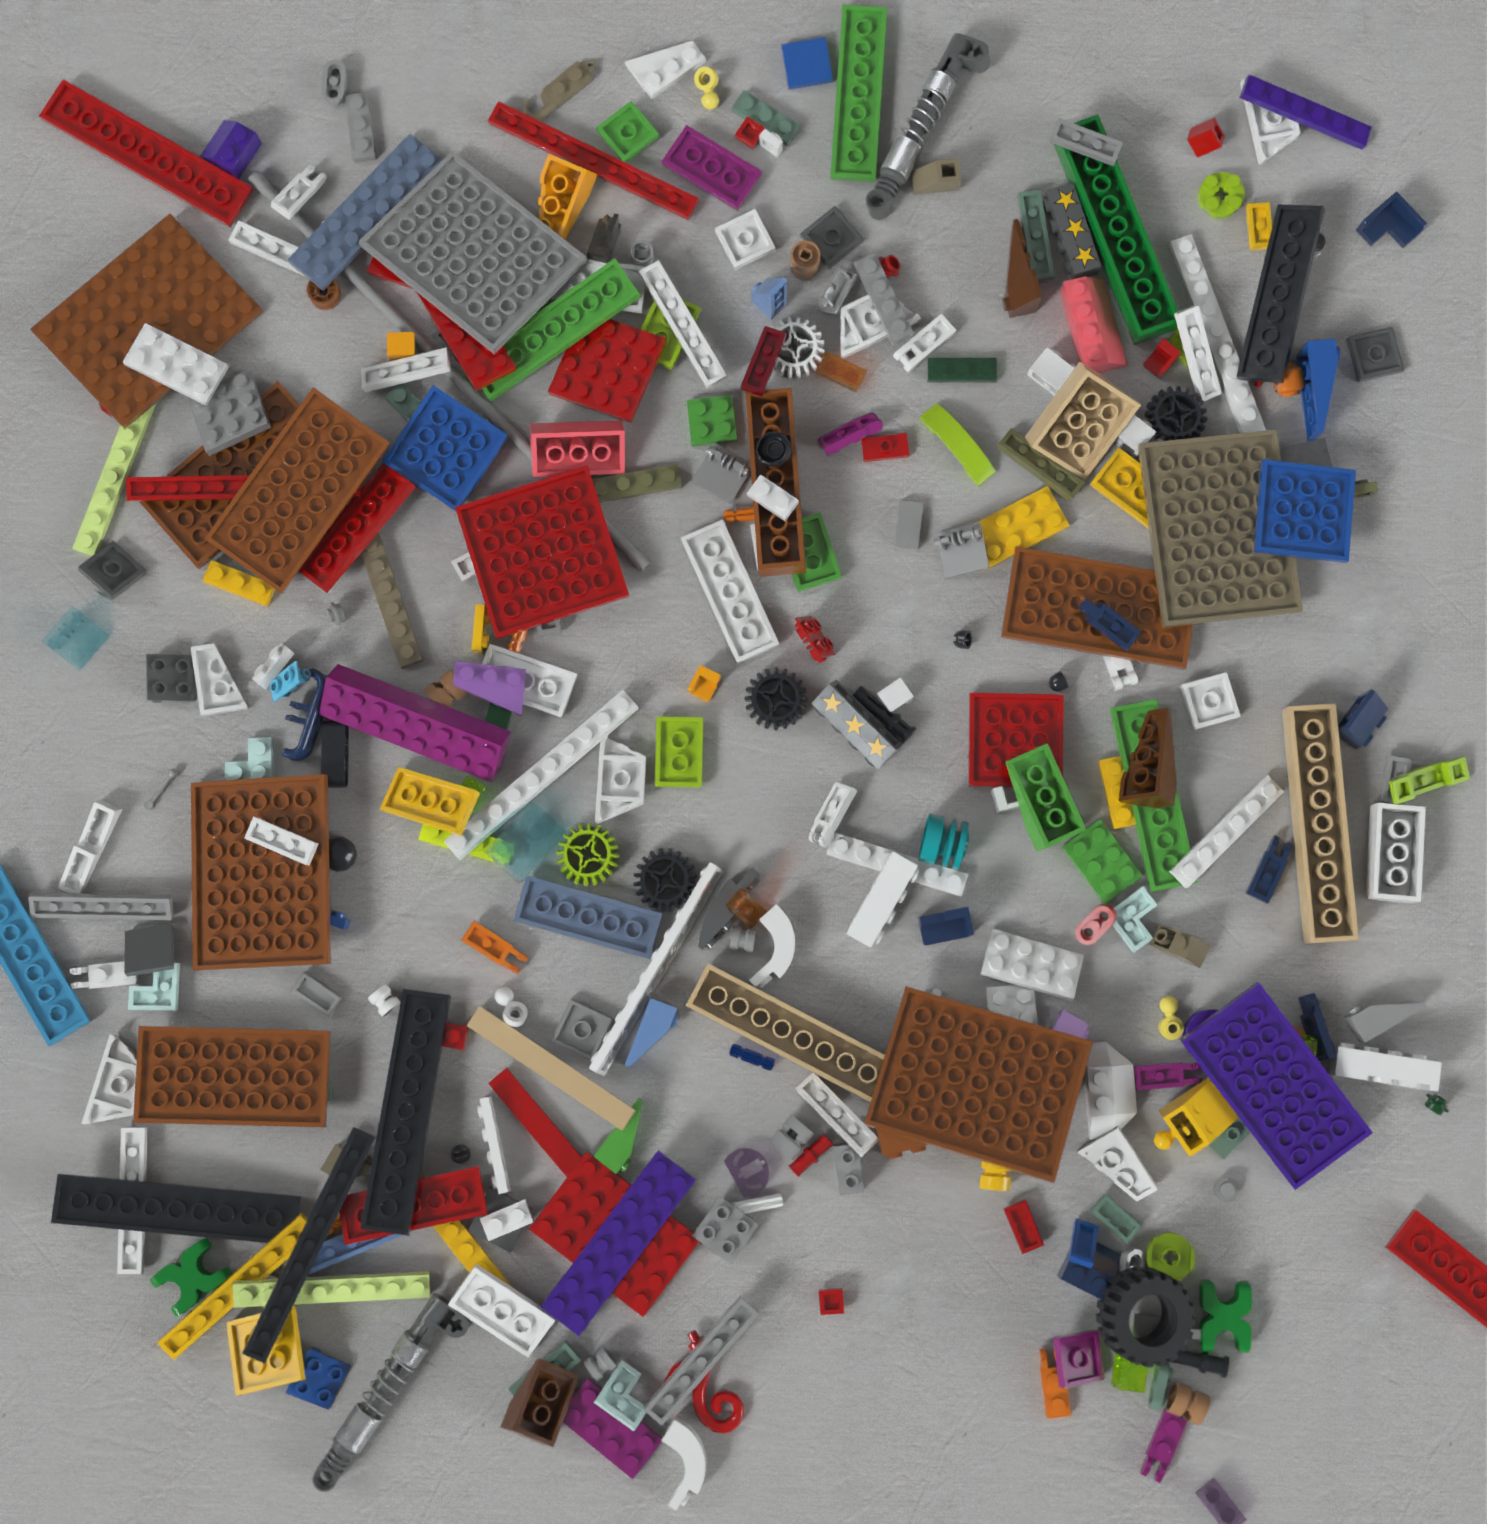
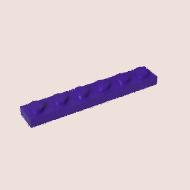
M1250 74L1245 79L1239 97L1361 150L1366 146L1372 128L1370 125Z

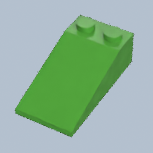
M1048 743L1006 761L1023 821L1036 851L1051 847L1087 830Z

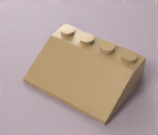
M1080 361L1026 434L1025 438L1032 448L1086 480L1141 404Z

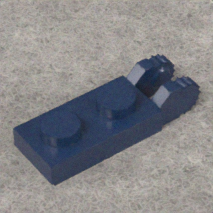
M1275 835L1272 837L1267 850L1264 851L1245 894L1266 904L1270 902L1288 863L1287 858L1293 846L1292 843L1287 842L1282 849L1280 857L1273 854L1280 838Z

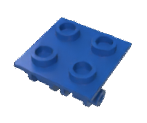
M316 1347L308 1348L303 1357L306 1380L290 1383L285 1393L329 1410L351 1365L320 1353L321 1350Z

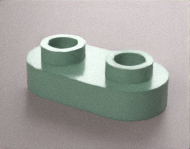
M1169 1362L1162 1366H1155L1148 1399L1149 1409L1160 1411L1161 1407H1165L1167 1404L1168 1393L1165 1392L1167 1382H1171L1173 1376V1368H1170Z

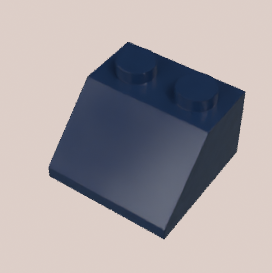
M1370 689L1358 696L1338 724L1339 738L1355 750L1362 746L1366 747L1374 737L1371 733L1375 727L1380 728L1387 719L1385 713L1388 707L1376 691Z
M1097 1242L1094 1264L1092 1268H1088L1068 1261V1251L1057 1277L1102 1300L1104 1294L1101 1291L1104 1287L1108 1288L1111 1285L1109 1280L1113 1276L1116 1277L1121 1254Z

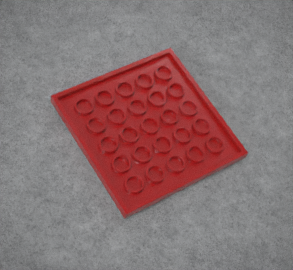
M588 465L455 507L496 639L630 597Z

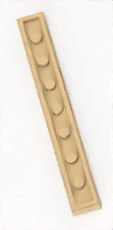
M482 1006L478 1007L466 1025L623 1131L636 1112L631 1106Z

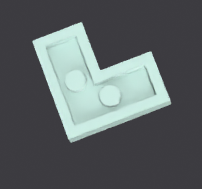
M248 738V761L225 762V780L274 777L273 738Z
M1143 886L1114 907L1117 919L1112 926L1133 953L1153 939L1139 919L1155 908L1157 904ZM1107 913L1104 914L1105 917L1108 919L1109 915Z
M174 963V969L153 972V986H129L128 1010L178 1011L180 963Z
M621 1360L594 1403L634 1431L646 1414L643 1410L644 1405L629 1395L640 1378L641 1373Z

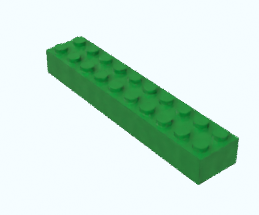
M1099 114L1074 123L1107 136ZM1054 144L1069 183H1074L1095 249L1134 345L1177 330L1178 326L1174 313L1178 312V309L1117 159L1114 166Z

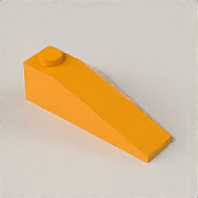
M548 154L540 174L539 220L566 240L590 196L598 174Z

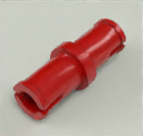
M823 1133L809 1148L806 1146L803 1149L804 1152L788 1165L796 1176L800 1177L808 1167L819 1161L818 1158L834 1145L833 1142Z

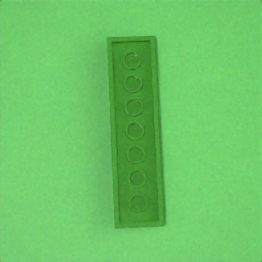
M842 5L830 180L876 181L887 7Z
M614 258L536 313L503 345L514 362L516 371L482 388L491 402L641 297L617 260Z
M1157 699L1109 709L1124 772L1128 771L1132 761L1129 759L1131 752H1135L1138 746V735L1147 712L1159 709ZM1176 787L1175 805L1151 808L1131 804L1150 892L1183 886L1169 872L1191 850Z

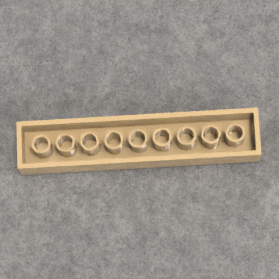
M1336 703L1288 706L1282 710L1303 942L1304 944L1356 941L1359 940Z
M707 963L686 1004L687 1007L871 1102L884 1060V1054Z

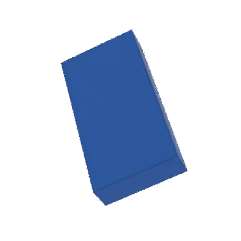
M1076 1218L1073 1224L1068 1261L1092 1268L1098 1238V1225Z

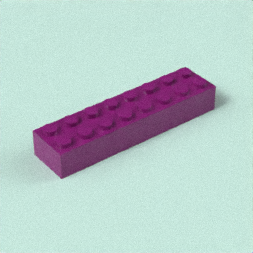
M337 664L326 677L319 715L489 782H493L501 770L511 731L340 664Z

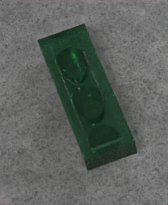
M997 358L927 359V383H996Z

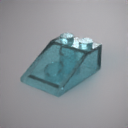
M531 800L484 852L517 883H521L566 831Z

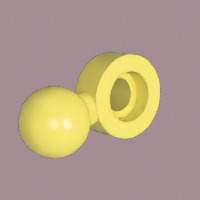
M701 67L696 71L694 81L699 89L704 90L701 99L702 105L708 110H713L719 105V97L713 92V89L718 84V74L711 67ZM708 75L710 76V82H709V83H707V81H706V77H707Z
M1170 995L1164 996L1160 1001V1009L1165 1013V1016L1159 1021L1158 1030L1166 1039L1175 1040L1183 1034L1184 1025L1175 1016V1012L1179 1008L1178 1000ZM1171 1024H1175L1176 1029L1173 1032H1169L1168 1030Z

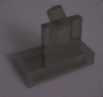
M614 213L612 218L609 215H605L603 219L599 218L587 251V259L606 264L610 262L621 231V224L618 223L619 214Z

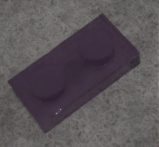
M1212 1478L1195 1492L1218 1524H1242L1247 1520L1215 1478Z

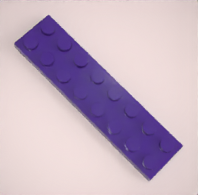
M658 1150L540 1307L577 1336H580L694 1184L696 1178Z

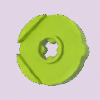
M1217 172L1208 175L1204 179L1198 190L1197 199L1201 209L1208 212L1209 216L1225 219L1238 211L1244 201L1245 192L1240 178L1236 174ZM1223 191L1227 196L1224 197V200H1220V197L1216 196L1215 193Z
M1165 1232L1152 1237L1146 1248L1145 1260L1148 1267L1168 1274L1180 1281L1193 1270L1195 1252L1184 1237L1176 1233ZM1169 1250H1172V1254L1176 1255V1260H1172L1171 1264H1167V1260L1164 1259V1254H1167Z

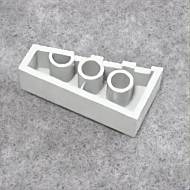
M1340 1043V1047L1334 1046L1337 1057L1330 1060L1329 1075L1420 1090L1439 1091L1442 1062L1426 1060L1427 1056L1412 1054L1411 1058L1404 1057L1403 1052L1388 1050V1054L1379 1053V1048L1364 1046V1050H1357L1354 1044Z

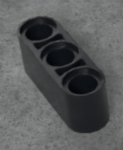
M323 721L321 730V774L328 775V788H347L349 726L337 721Z

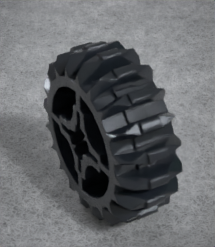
M1169 386L1166 392L1161 389L1158 392V396H1152V402H1148L1146 406L1148 411L1144 413V417L1149 418L1146 421L1150 422L1153 425L1151 428L1156 431L1154 441H1157L1159 438L1163 439V441L1199 438L1201 436L1200 432H1203L1206 428L1203 423H1206L1208 418L1203 416L1207 412V408H1200L1204 403L1203 400H1195L1198 396L1197 393L1191 396L1189 395L1190 388L1182 392L1181 386H1177L1174 392L1173 388ZM1168 402V412L1164 413L1163 416H1158L1159 407ZM1179 402L1184 404L1188 408H1183L1182 406H1180ZM1176 414V416H1179L1180 419L1175 420V418H1172V415ZM1189 418H1193L1192 428L1183 432L1184 422L1188 421ZM1164 426H1169L1173 432L1167 430Z
M775 667L774 674L770 675V670L767 668L765 669L766 677H763L761 673H757L759 682L751 679L750 683L754 688H746V692L752 694V696H745L746 702H752L746 706V710L754 709L750 714V718L753 719L759 716L756 721L757 725H760L763 720L766 721L765 729L769 728L770 723H774L775 731L778 730V723H782L783 729H787L786 721L789 720L791 725H795L796 722L793 716L801 719L802 714L798 710H806V706L800 704V702L808 701V697L800 696L806 692V688L798 689L802 684V680L799 679L793 682L796 677L795 673H792L789 678L786 677L787 669H784L782 675L778 674V667ZM778 681L773 690H760L765 684ZM785 684L793 690L796 701L790 700V698L783 694ZM780 689V699L783 698V700L777 701V703L774 706V709H772L773 703L772 699H769V697H775V695L778 693V690ZM757 697L762 698V700L769 704L767 714L759 708L756 701ZM779 708H792L786 715L774 717Z
M660 848L658 851L660 856L656 857L655 853L651 851L650 856L653 859L649 861L647 857H642L646 865L637 864L636 867L642 870V873H634L633 876L640 878V881L634 882L633 885L634 887H642L636 894L637 896L646 895L642 898V903H646L649 899L651 900L649 908L653 909L657 903L659 912H662L663 905H666L667 911L671 912V904L674 903L677 909L681 908L678 903L679 900L682 899L686 904L687 898L684 897L685 894L691 895L692 893L688 888L696 887L697 885L695 882H690V879L696 878L697 874H689L688 871L694 869L693 864L685 866L689 861L688 857L683 858L681 861L679 860L681 857L680 851L673 857L671 848L668 849L667 855H664L663 849ZM670 861L669 866L664 871L658 872L651 869L658 862ZM677 865L684 872V886L673 878ZM669 873L671 876L669 879L676 886L666 883L661 888V881H659L655 874L665 877ZM647 875L657 881L656 891L653 895L650 894L646 886ZM672 888L680 892L673 898L660 899L666 889Z

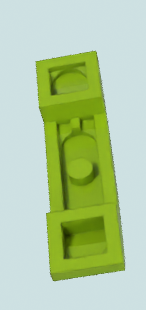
M938 403L919 417L933 435L936 434L962 464L963 470L978 487L996 473L987 457L970 435Z
M1461 756L1429 764L1391 779L1389 785L1394 805L1412 800L1416 795L1469 780L1470 776L1466 757Z

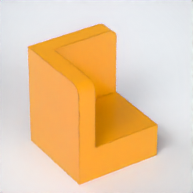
M414 332L387 333V356L390 361L417 355L415 352Z
M700 665L687 689L688 693L707 703L710 702L721 681V675Z

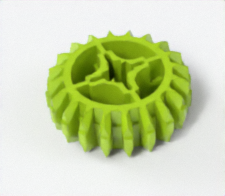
M580 823L578 824L579 832H576L571 827L570 831L573 834L571 837L566 833L563 834L567 842H558L559 846L564 847V850L556 851L557 855L563 856V858L557 860V864L565 863V866L560 871L565 873L569 870L570 872L566 878L570 880L575 875L574 883L577 885L582 878L584 879V886L589 885V879H592L593 885L596 886L598 885L597 877H600L605 882L606 877L603 875L605 872L610 876L613 875V872L608 868L610 866L618 867V864L613 862L612 858H620L619 854L613 853L614 850L619 849V845L610 844L616 838L611 836L607 839L606 837L610 831L605 829L601 834L602 826L599 824L594 831L592 830V823L587 824V830H584L583 824ZM583 836H591L585 846L573 845L577 839ZM598 838L606 846L607 858L596 852ZM588 848H592L591 852L599 859L593 857L592 859L585 860V856L577 850L583 852L584 850L587 851ZM570 851L580 857L578 871L570 863ZM591 863L604 864L596 872L585 874V870Z

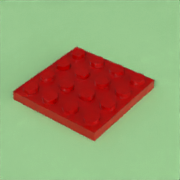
M609 319L565 350L547 392L551 396L632 423L667 341L665 337Z
M969 693L968 786L1013 787L1006 761L1047 743L1063 776L1064 694Z

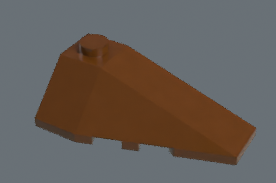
M1014 219L1011 226L1005 296L1002 298L1004 311H1008L1009 318L1036 313L1042 298L1035 269L1031 270L1029 252L1024 253L1026 248L1025 238L1018 219Z
M1171 709L1150 710L1147 712L1139 732V743L1136 751H1132L1129 757L1132 761L1128 771L1122 775L1119 802L1151 808L1175 805L1177 780Z

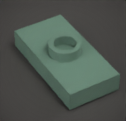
M1238 1118L1209 1144V1147L1224 1160L1250 1131L1241 1119Z
M1106 1193L1089 1210L1126 1244L1142 1227L1138 1221Z

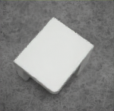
M900 677L878 692L876 697L878 700H882L890 712H893L901 705H906L912 701L914 696Z
M1001 786L991 790L997 813L1019 808L1013 787Z

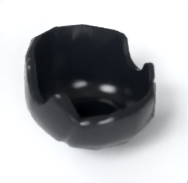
M772 431L765 433L758 440L756 454L764 465L771 467L781 466L791 455V444L783 433Z
M343 836L329 838V869L336 872L348 870L355 863L357 857L355 845Z

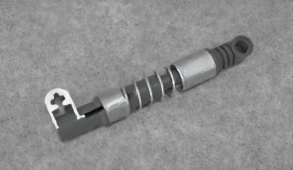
M960 33L953 34L937 67L932 69L922 87L923 94L917 98V106L911 108L912 116L906 118L910 127L901 128L905 137L898 136L895 139L880 169V179H878L875 189L866 196L868 212L873 219L882 220L890 214L893 198H895L900 186L905 185L925 146L923 140H927L930 137L929 130L935 127L934 120L940 118L939 111L945 108V103L948 102L956 87V78L961 68L974 73H982L990 67L989 48L983 41ZM923 133H928L926 138H921ZM919 141H922V147L918 144ZM879 202L883 203V204L880 205V206H877V207L874 206L876 203H879Z
M433 1293L411 1328L402 1333L403 1335H401L400 1339H398L399 1341L391 1350V1358L384 1360L385 1367L383 1370H378L377 1379L370 1382L373 1392H363L365 1402L356 1403L334 1436L332 1448L329 1449L325 1458L318 1465L313 1475V1485L317 1490L322 1492L332 1490L343 1474V1470L349 1465L350 1460L361 1453L369 1438H371L373 1432H375L377 1426L382 1421L380 1415L385 1416V1413L380 1410L384 1402L392 1405L390 1400L393 1399L395 1394H400L398 1389L402 1383H407L405 1379L410 1372L414 1373L412 1368H417L424 1355L429 1351L428 1349L431 1347L430 1341L438 1329L453 1338L462 1337L467 1332L470 1319L448 1305L449 1300L437 1293ZM453 1311L452 1320L450 1319L447 1325H445L443 1321L449 1312ZM457 1319H460L461 1326L458 1325L456 1328H454L452 1326L453 1321H457ZM426 1326L427 1329L425 1330L421 1338L418 1339V1334L420 1333L422 1328ZM366 1393L372 1394L368 1401L365 1398ZM324 1471L329 1472L332 1475V1480H323L320 1473Z

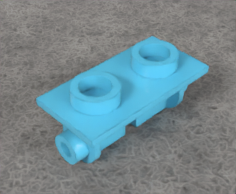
M294 661L271 681L270 691L272 692L273 702L278 701L281 697H289L299 687L298 685H302L310 680L311 672L308 669L298 668L297 661Z

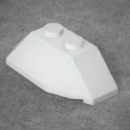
M1093 1042L1084 1073L1089 1139H1097L1118 1126L1122 1130L1137 1113L1133 1064L1107 1042Z

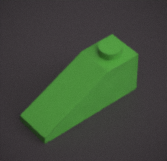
M640 1098L632 1106L636 1112L625 1129L622 1131L616 1127L594 1155L596 1159L615 1174L619 1170L625 1172L632 1162L629 1157L633 1153L643 1100Z

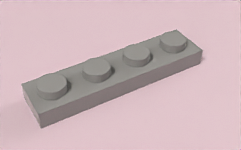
M873 253L855 261L856 271L892 345L912 337L914 332L876 254Z

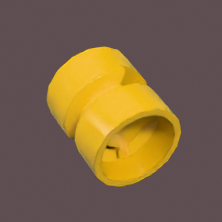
M981 1161L980 1167L985 1170V1173L980 1175L979 1188L1010 1191L1011 1177L1007 1175V1172L1011 1170Z

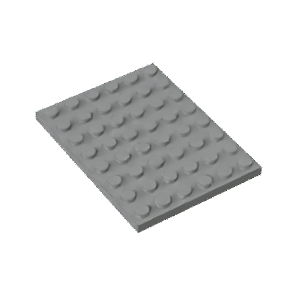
M453 151L359 240V244L364 250L493 354L587 262V257Z

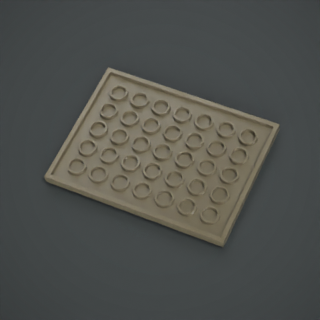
M1277 429L1139 444L1138 453L1162 627L1301 613L1303 606L1296 558L1254 553L1261 461L1263 459L1281 461Z

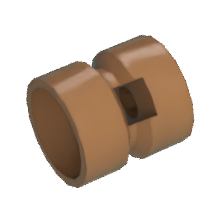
M800 241L792 248L790 266L794 276L798 279L808 280L815 277L819 272L820 249L812 241Z
M451 670L440 677V682H433L424 688V691L432 701L447 707H451L453 700L459 701L468 692L453 686L454 674Z
M1177 1381L1169 1393L1166 1411L1178 1417L1184 1415L1185 1420L1199 1426L1207 1415L1211 1398L1209 1395L1198 1390L1192 1392L1191 1387Z

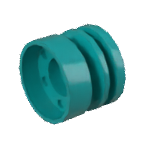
M929 813L921 841L918 861L933 865L937 856L940 855L942 856V867L946 868L949 858H953L952 869L958 870L962 860L965 858L968 847L969 822L962 821L958 831L956 830L957 819H953L949 828H945L944 816Z

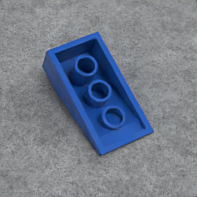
M1335 339L1307 341L1296 355L1297 366L1303 370L1305 387L1301 390L1307 442L1316 440L1325 428L1338 360L1340 359V348L1336 346Z

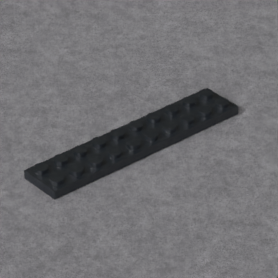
M403 989L360 1229L410 1236L451 999L450 995Z
M59 1173L57 1174L51 1223L268 1243L299 1215L302 1196Z

